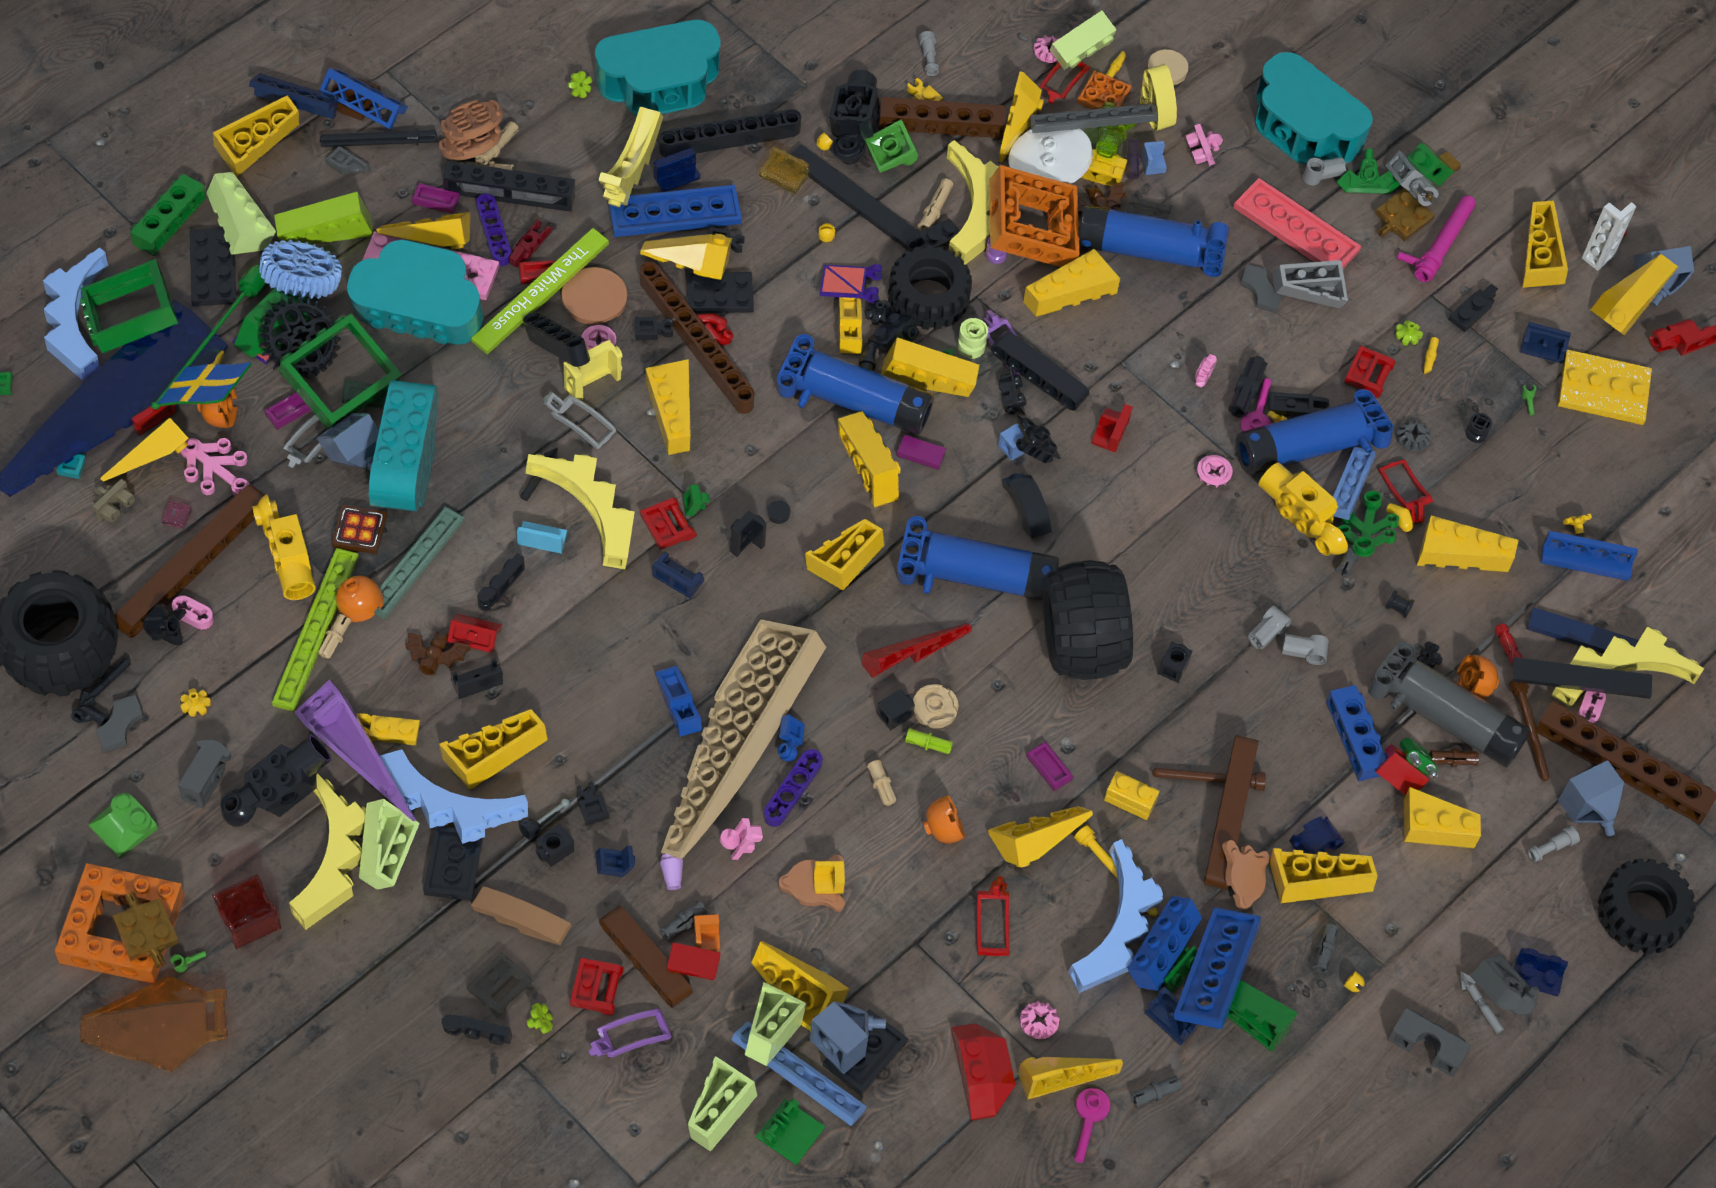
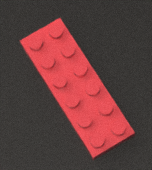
M1260 178L1242 194L1233 206L1235 210L1313 262L1341 260L1344 269L1360 252L1362 247Z

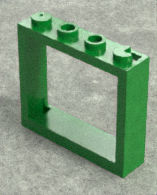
M156 259L81 288L83 298L80 299V302L84 309L83 313L87 320V327L91 333L89 335L93 345H98L102 353L178 324L163 273ZM154 284L161 305L160 308L107 329H102L96 306Z
M352 314L345 318L341 316L333 323L334 326L328 330L326 328L322 329L316 334L314 340L303 342L298 347V351L293 354L289 352L280 360L281 363L278 371L327 429H330L351 413H357L388 391L391 380L400 381L402 377L401 372ZM348 328L387 375L331 413L293 365Z

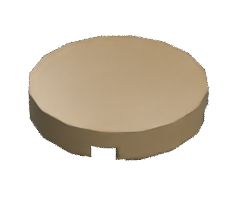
M1167 49L1157 51L1151 55L1148 60L1147 69L1166 64L1170 70L1173 85H1177L1185 80L1188 73V62L1183 55L1174 50Z
M926 685L920 688L913 698L915 704L913 715L918 722L926 727L933 729L943 728L951 724L956 718L959 708L958 699L952 690L942 687L943 685Z

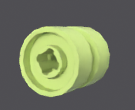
M969 318L961 324L957 347L962 356L975 359L984 354L988 336V327L985 322L977 318Z

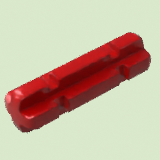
M1505 623L1497 625L1494 631L1497 637L1501 638L1499 641L1506 655L1509 656L1508 660L1512 665L1514 657H1523L1520 651H1517L1518 647L1512 634L1508 633L1510 631Z

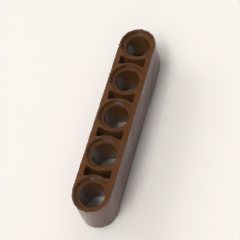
M618 905L599 919V923L605 933L671 1008H674L693 993L691 986L680 973L667 970L668 959L623 907Z

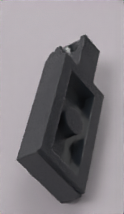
M1491 284L1484 292L1479 289L1450 314L1448 320L1466 332L1491 309L1495 301L1493 298L1496 296L1498 288Z

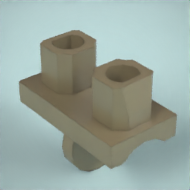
M120 479L113 487L108 485L104 489L101 486H97L94 489L97 495L93 499L95 503L93 509L96 512L95 518L100 522L106 519L113 523L120 515L119 509L116 508L119 504L128 508L135 502L134 495L128 490L127 483L124 480Z

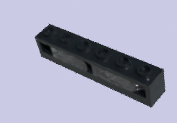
M447 161L443 177L444 189L460 193V196L477 198L481 194H491L499 202L572 212L575 198V179Z

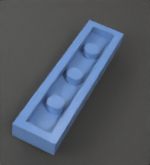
M1354 447L1333 495L1338 505L1334 517L1350 519L1375 460V451L1366 453L1363 448Z

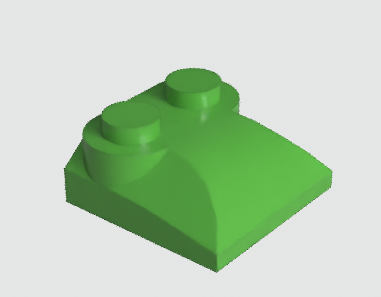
M902 119L875 133L873 137L864 139L880 173L900 164L911 165L917 160L919 155Z
M128 793L116 795L112 799L111 805L88 824L119 859L158 830L157 824L150 814Z

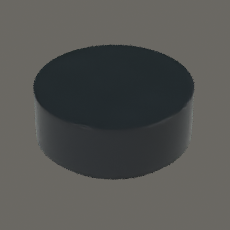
M784 501L772 502L768 507V518L770 521L776 524L788 521L790 517L789 505Z

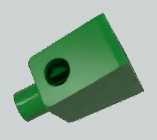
M1423 142L1407 157L1425 177L1438 186H1441L1455 172L1428 144ZM1440 168V171L1434 175L1435 170Z

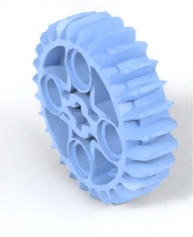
M290 239L288 242L281 240L279 243L276 241L264 249L260 259L259 272L265 283H270L271 288L276 287L278 292L283 291L285 295L292 294L294 297L295 295L301 296L302 299L304 297H309L310 299L316 297L319 299L321 296L327 297L328 294H333V291L337 290L341 279L342 266L340 261L336 260V256L331 255L330 251H324L323 247L318 248L316 244L301 243L299 240L293 242Z

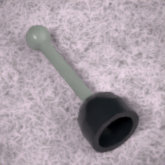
M562 799L561 804L537 821L528 819L519 825V829L523 836L528 840L536 837L540 831V824L563 807H569V799Z

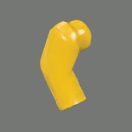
M1393 503L1388 504L1386 512L1399 516V527L1402 531H1411L1413 521L1410 511Z

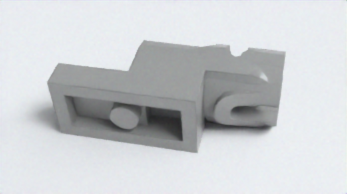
M1399 150L1385 165L1399 184L1407 189L1421 205L1429 206L1432 204L1425 197L1427 194L1424 190L1430 191L1434 197H1438L1439 193L1435 186L1402 151Z

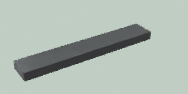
M1155 104L1030 116L1032 133L1158 121Z

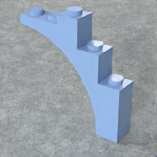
M101 248L89 253L84 260L72 266L68 272L65 273L59 268L43 280L46 294L54 300L49 302L44 308L46 321L55 328L44 337L47 350L82 381L100 369L96 353L86 344L79 332L78 314L81 305L80 299L83 298L81 288L90 285L96 276L108 266L106 252Z
M402 749L380 755L410 810L421 807L429 828L444 826L447 823L453 822L462 844L484 838L485 829L494 828L500 824L528 817V801L525 795L505 799H480L462 796L436 786L423 777L412 766Z
M1122 839L1114 842L1109 850L1119 883V905L1115 922L1101 945L1088 956L1071 965L1068 973L1078 993L1128 972L1127 968L1132 962L1134 955L1126 946L1144 939L1149 932L1148 922L1140 914L1158 907L1163 900L1162 889L1158 884H1155L1152 878L1143 881V873L1138 866H1135L1132 860V852L1127 845H1124Z

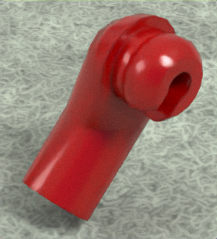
M714 313L697 315L704 325L707 323L715 324L717 332L727 330L726 324L728 322L726 318Z
M711 323L704 325L718 344L728 345L732 342L734 337L732 331L724 330L722 333H718Z

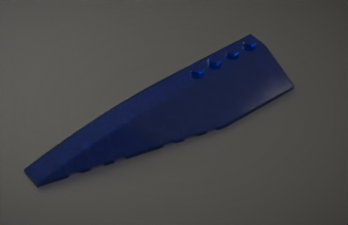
M173 300L172 304L178 324L125 344L91 375L49 417L0 473V491L11 497L35 483V479L45 474L47 476L54 471L53 468L63 462L65 464L69 463L80 452L86 453L113 437L119 429H126L133 425L131 418L149 408L152 402L157 401L212 329L191 309ZM215 333L189 367L213 363L216 356L221 351H225L228 345Z

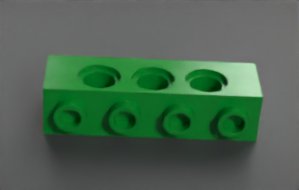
M185 174L174 180L166 193L162 194L158 198L157 203L151 209H148L144 217L131 228L132 244L155 256L206 199L204 185Z

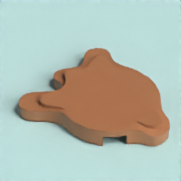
M1228 840L1222 844V849L1227 859L1226 884L1231 886L1235 892L1232 896L1235 899L1236 907L1240 910H1246L1264 892L1266 884L1265 870L1270 861V855L1267 851L1256 853L1250 845L1243 846L1240 852L1236 843L1233 840Z
M834 855L825 861H844V859L840 855ZM819 860L801 861L793 866L787 874L780 877L779 889L788 893L791 897L793 896L799 901V904L804 906L824 905L830 907L835 912H841L845 908V901L840 894H816L814 892V865Z

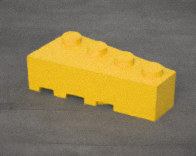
M1554 200L1533 202L1529 220L1522 288L1565 284L1568 266Z
M897 338L883 360L881 374L920 389L969 397L976 386L979 364Z
M863 411L839 418V437L849 457L853 458L857 474H862L863 486L866 492H872L871 502L874 508L899 500L898 474L901 473L900 466L897 461L892 459L890 449L883 445L882 437L879 432H875L871 419H867Z
M1431 515L1425 529L1417 566L1434 564L1436 567L1443 568L1448 565L1458 566V569L1477 567L1479 570L1508 572L1515 558L1518 540Z
M530 709L506 718L498 725L482 727V731L471 735L466 733L458 736V740L450 743L445 741L439 745L445 763L470 791L548 739L545 724Z
M1273 848L1269 862L1280 903L1373 892L1378 877L1372 856L1352 854L1332 856L1328 855L1327 852L1308 854L1303 853V850L1283 852L1282 849Z

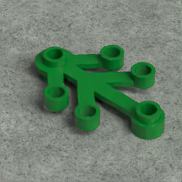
M1368 491L1364 495V505L1367 508L1364 523L1352 512L1349 520L1341 518V522L1344 524L1338 527L1343 532L1345 539H1348L1353 544L1354 554L1360 557L1371 556L1375 552V547L1384 542L1392 544L1396 541V531L1393 529H1386L1383 531V534L1371 539V535L1386 527L1396 528L1399 526V516L1396 514H1388L1386 518L1373 524L1376 510L1382 505V495L1378 491ZM1346 524H1351L1362 536L1358 537L1351 531V527Z

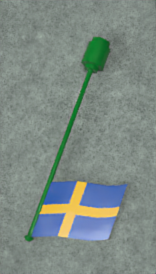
M260 265L250 267L238 282L241 292L240 296L157 401L152 402L151 407L157 410L160 406L175 404H211L222 402L251 367L252 362L234 365L207 364L189 366L245 296L256 297L265 286V280L261 278L259 272Z

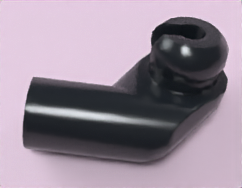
M91 705L79 707L71 713L72 720L77 723L95 721L103 726L109 720V716Z

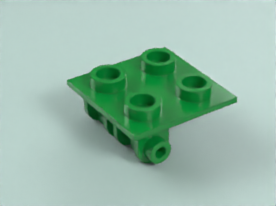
M792 1098L790 1101L786 1099L782 1101L755 1138L797 1166L826 1126L799 1109V1102Z

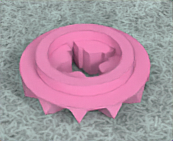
M1044 35L1043 38H1038L1034 44L1036 57L1047 63L1058 62L1053 54L1048 52L1049 45H1052L1058 39L1054 35L1051 37Z
M604 325L591 326L581 336L584 338L588 350L597 346L596 340L598 336H600L601 344L608 340L611 341L614 347L616 344L615 333Z
M1209 354L1208 357L1205 356L1195 375L1196 386L1203 387L1207 383L1216 366L1217 359L1215 355Z
M1209 455L1202 458L1198 463L1197 474L1200 476V481H1205L1207 486L1211 484L1217 488L1219 485H1226L1231 480L1232 466L1225 458L1218 455ZM1211 469L1214 471L1219 470L1218 475L1215 473L1210 474Z
M1037 1001L1028 1004L1022 1010L1020 1025L1028 1036L1035 1039H1046L1057 1031L1059 1017L1056 1009H1053L1049 1003L1045 1004ZM1037 1014L1039 1017L1046 1016L1044 1024L1041 1022L1033 1023Z

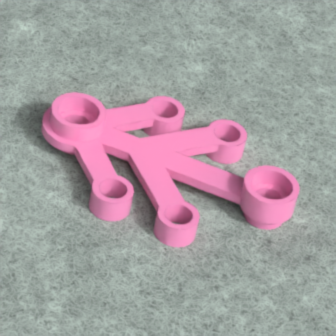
M194 438L186 441L188 446L181 451L182 456L187 459V468L184 471V476L188 482L197 481L199 475L196 469V459L203 463V481L200 487L204 495H211L215 492L213 472L231 485L234 496L249 485L246 479L236 478L222 467V465H236L240 467L246 465L248 460L244 451H237L233 456L210 457L206 454L208 452H220L222 454L230 452L231 443L228 439L221 438L217 443L204 444ZM224 444L228 445L227 447H224V448L220 447L221 445H224ZM190 473H195L194 476H188Z

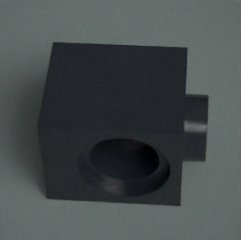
M1171 642L1160 663L1157 674L1179 683L1189 664L1193 651L1183 644Z
M899 689L878 702L877 715L891 731L913 717L915 704L911 696L905 695Z
M558 824L536 839V854L542 862L546 861L550 867L574 852V840L561 824ZM556 844L559 847L556 849H551L548 846Z

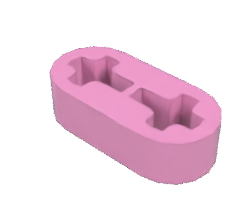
M179 596L173 600V611L179 609V606L187 605V609H185L187 613L181 619L182 621L201 630L212 626L214 617L209 607L187 596ZM204 615L207 616V619H205V618H202L201 620L198 619V616H200V617H203Z
M1586 691L1577 715L1586 717L1587 711H1590L1591 715L1588 721L1596 724L1603 709L1606 694ZM1593 695L1597 697L1595 704L1591 703Z

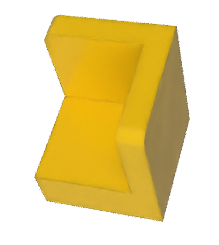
M844 861L815 862L814 892L816 894H843L845 886Z

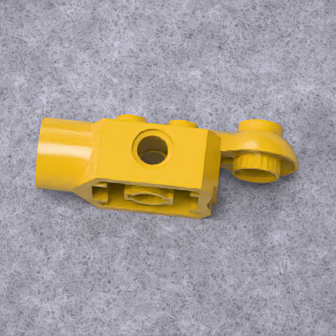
M1279 462L1272 465L1261 477L1258 486L1275 500L1280 514L1285 519L1291 521L1299 532L1304 533L1309 538L1314 537L1316 539L1315 545L1323 555L1329 556L1330 554L1340 555L1346 553L1348 544L1343 532L1331 524L1338 508L1336 499L1304 471L1292 474Z
M266 494L259 500L256 506H252L257 526L262 525L264 534L269 539L270 551L274 558L276 573L279 577L284 597L289 600L304 599L313 594L316 587L297 514L279 518L275 500L270 501L268 494Z

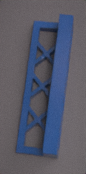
M328 69L319 90L320 92L339 97L338 102L388 129H392L398 114H405L408 108L407 105L339 69ZM331 79L337 82L339 90L336 92L327 90ZM353 90L357 100L349 102L345 92ZM372 100L374 109L366 111L362 101ZM387 108L392 111L388 122L382 119L380 110Z
M1549 531L1542 545L1541 563L1629 581L1632 575V564L1637 556L1638 548ZM1553 539V540L1562 541V542H1559V543H1558V542H1553V541H1551V540ZM1619 554H1627V555H1629V557H1627V556H1622V555H1619Z

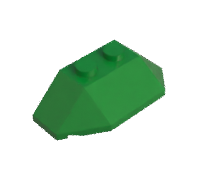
M274 288L244 318L234 343L235 348L250 358L262 354L266 348H259V344L264 340L258 339V335L264 332L258 329L260 325H265L261 320L263 317H267L266 312L272 310L274 304L279 305V302L283 299L287 303L288 299L293 297L296 303L297 298L301 296L285 295V292H278L277 288ZM304 297L302 299V303H304L309 297ZM301 312L306 323L309 322L311 315ZM285 314L287 321L294 322L292 315ZM277 321L272 330V337L283 333ZM275 342L278 350L284 347L280 342Z

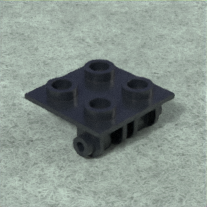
M1015 415L1024 434V437L1016 442L1019 451L1045 464L1051 463L1053 457L1061 459L1057 451L1058 447L1051 440V433L1046 427L1042 425L1039 427L1029 418Z

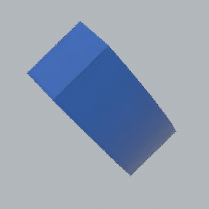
M674 666L655 672L660 691L679 736L682 737L701 731V717L678 667Z

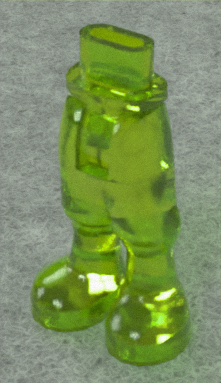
M1107 102L1100 109L1117 106L1112 102ZM1137 123L1117 125L1116 128H1113V126L1099 127L1096 144L1097 154L1106 158H1112L1113 155L1117 154V150L1123 141L1127 139L1126 132L1134 128Z

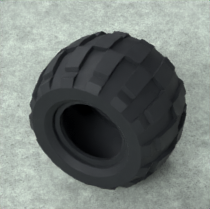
M1087 560L1071 562L1057 567L1056 571H1049L1043 579L1042 599L1046 642L1053 670L1059 676L1067 675L1068 678L1089 680L1104 678L1118 673L1119 669L1128 668L1133 657V624L1127 583L1122 570L1118 566L1108 565L1106 562Z
M53 570L52 573L45 574L41 572L29 575V579L15 583L9 588L8 596L2 597L0 601V663L5 667L7 674L24 688L28 687L32 692L44 696L48 693L56 694L58 697L68 696L70 692L79 689L83 691L91 687L93 680L97 677L101 678L108 670L111 659L115 655L118 641L117 621L111 604L100 589L97 590L86 578L78 574L71 576L62 570ZM71 616L78 618L77 626L73 632L58 641L43 642L36 640L28 634L38 623L52 617Z

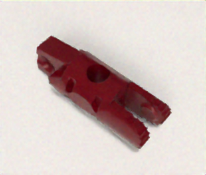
M537 219L512 248L513 253L509 257L510 264L517 268L519 262L528 260L552 233L553 228L546 226L538 234L537 231H539L542 221Z

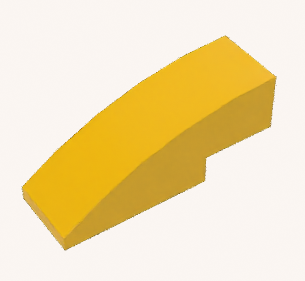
M839 297V353L861 354V299Z

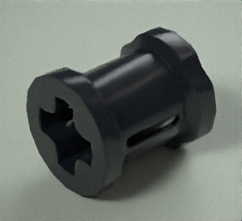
M1394 590L1385 608L1388 610L1391 608L1403 614V618L1406 619L1415 600H1408L1398 595V592Z

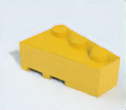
M866 519L841 532V536L836 539L825 541L823 546L817 550L806 552L807 570L844 590L885 546L883 529Z

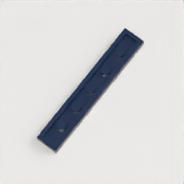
M1535 607L1531 610L1527 630L1578 646L1582 645L1585 648H1591L1601 653L1605 652L1614 636L1625 639L1633 647L1639 641L1638 639Z

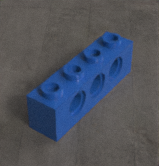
M1356 685L1330 691L1326 704L1358 782L1380 777L1375 770L1388 756L1381 747L1379 733L1374 730L1372 716L1369 712L1367 713L1364 706L1363 694L1359 693Z
M1171 896L1127 969L1138 988L1159 991L1164 978L1171 971L1201 921L1202 917L1191 898Z

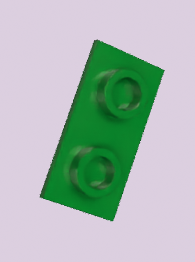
M1188 946L1184 947L1174 967L1164 978L1163 984L1166 985L1167 990L1171 993L1182 984L1185 977L1189 974L1197 954L1195 946L1191 949Z

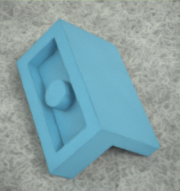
M523 521L522 526L518 527V545L562 554L567 538V530Z

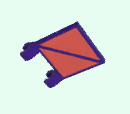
M874 264L869 267L824 265L820 296L860 298L871 303H877L879 300V289L877 287L864 288L866 276L873 280H880L882 278V273H876L882 271V266L880 264Z

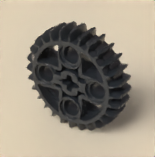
M291 297L287 303L283 299L279 302V305L274 304L272 310L266 312L267 317H263L261 320L265 325H260L258 329L264 332L258 335V339L264 340L259 344V348H266L262 356L269 355L270 358L266 363L273 361L275 363L273 370L280 366L281 358L287 353H295L303 342L307 340L311 342L316 338L315 325L327 330L334 326L333 323L335 321L329 320L332 313L327 315L324 313L326 306L321 309L317 308L318 301L310 305V298L302 303L301 297H298L295 303L293 297ZM301 312L307 313L315 319L306 323ZM285 314L292 315L294 322L287 321ZM277 321L283 333L272 337V330ZM296 336H298V337H301V336H302V337H305L303 340H301V339H298V340H297V339H294ZM335 336L329 340L323 355L319 348L310 353L314 362H309L306 358H303L297 362L298 365L294 364L293 367L301 377L304 373L306 379L310 378L312 373L314 376H318L320 371L324 372L327 370V366L333 364L332 359L338 356L334 351H338L341 346L335 343H338L341 337ZM275 342L283 344L284 351L278 350Z

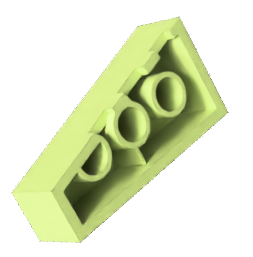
M233 172L214 174L207 190V196L213 211L219 216L217 221L225 231L224 238L230 244L229 250L231 255L264 251L271 243L276 230Z

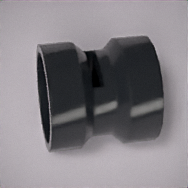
M1484 413L1474 414L1467 426L1466 437L1474 443L1485 441L1492 426L1490 417Z

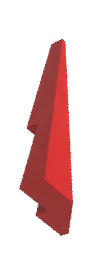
M965 623L865 652L862 657V666L873 678L908 657H911L914 663H917L972 632V627L970 624Z

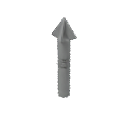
M1461 971L1462 990H1468L1494 1032L1499 1034L1504 1030L1503 1026L1489 1005H1487L1488 1003L1475 985L1476 982L1470 975Z

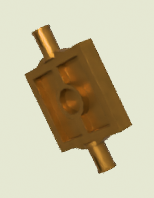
M1405 188L1378 207L1375 212L1384 223V226L1377 230L1378 235L1384 237V235L1391 231L1397 234L1404 242L1430 223L1435 217L1426 206L1421 205ZM1426 193L1427 195L1425 197H1427L1431 201L1432 196H1429V193Z
M131 892V897L128 893L125 898L130 908L112 915V919L129 959L133 961L141 957L151 956L156 968H160V964L163 967L166 965V962L161 952L168 947L178 944V937L161 899L139 904L135 892Z

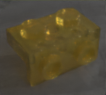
M772 147L770 157L759 170V176L796 194L808 178L809 164L782 149Z

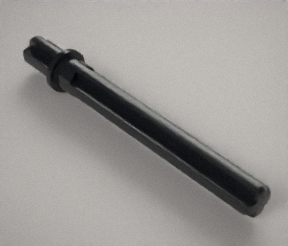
M416 128V131L320 135L321 147L415 143L418 146L419 143L437 142L436 130L418 131V128Z

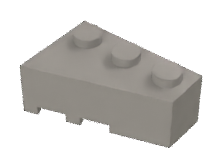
M1341 260L1279 265L1272 273L1276 294L1339 309L1348 302Z

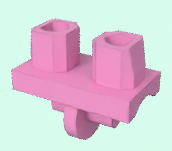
M1197 124L1194 126L1196 131L1186 135V139L1190 149L1199 145L1202 146V148L1192 151L1196 164L1208 161L1209 166L1215 164L1210 149L1218 151L1223 139L1220 134H1214L1213 131L1208 132V137L1206 138L1201 125Z
M742 818L735 829H725L721 833L720 843L727 849H733L732 860H739L743 853H752L754 851L755 842H760L763 838L761 826L750 825L749 818Z

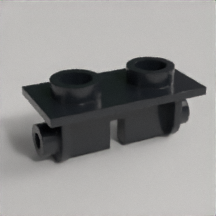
M1010 368L1011 374H1002L999 379L1002 395L1010 393V395L1002 397L1004 410L1008 415H1014L1018 410H1021L1022 414L1025 415L1024 406L1027 405L1024 394L1020 391L1023 383L1020 375H1016L1013 369Z

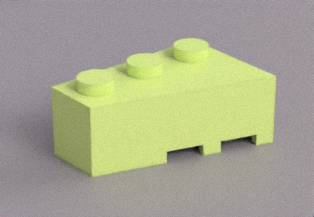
M1100 11L1052 43L1050 52L1064 70L1068 67L1073 68L1082 59L1090 57L1096 51L1109 45L1114 40L1113 36L1116 28L1104 12Z
M385 799L367 803L359 878L377 890L395 885L420 824L416 820L412 821L401 810Z
M763 982L745 1055L767 1066L801 1026L807 1003Z
M716 1056L713 1060V1067L709 1077L707 1076L702 1094L698 1098L688 1122L691 1139L710 1152L757 1097L755 1082Z

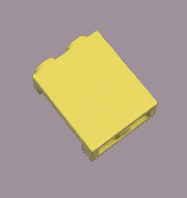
M610 340L588 350L590 361L586 365L574 367L564 362V388L569 395L582 401L583 387L607 374H611L616 381L621 380L622 352L618 346L614 347Z

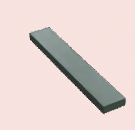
M446 506L381 584L380 589L384 596V602L381 609L378 607L374 611L375 615L384 620L462 525L464 522L463 516Z

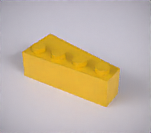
M287 95L213 132L214 147L230 170L238 177L299 125V111Z
M1093 249L1028 285L1025 289L1023 303L1036 317L1061 310L1062 307L1067 305L1076 306L1081 301L1088 299L1093 301L1100 299L1105 294H1117L1120 277L1098 252Z
M689 359L646 368V387L668 455L690 451Z

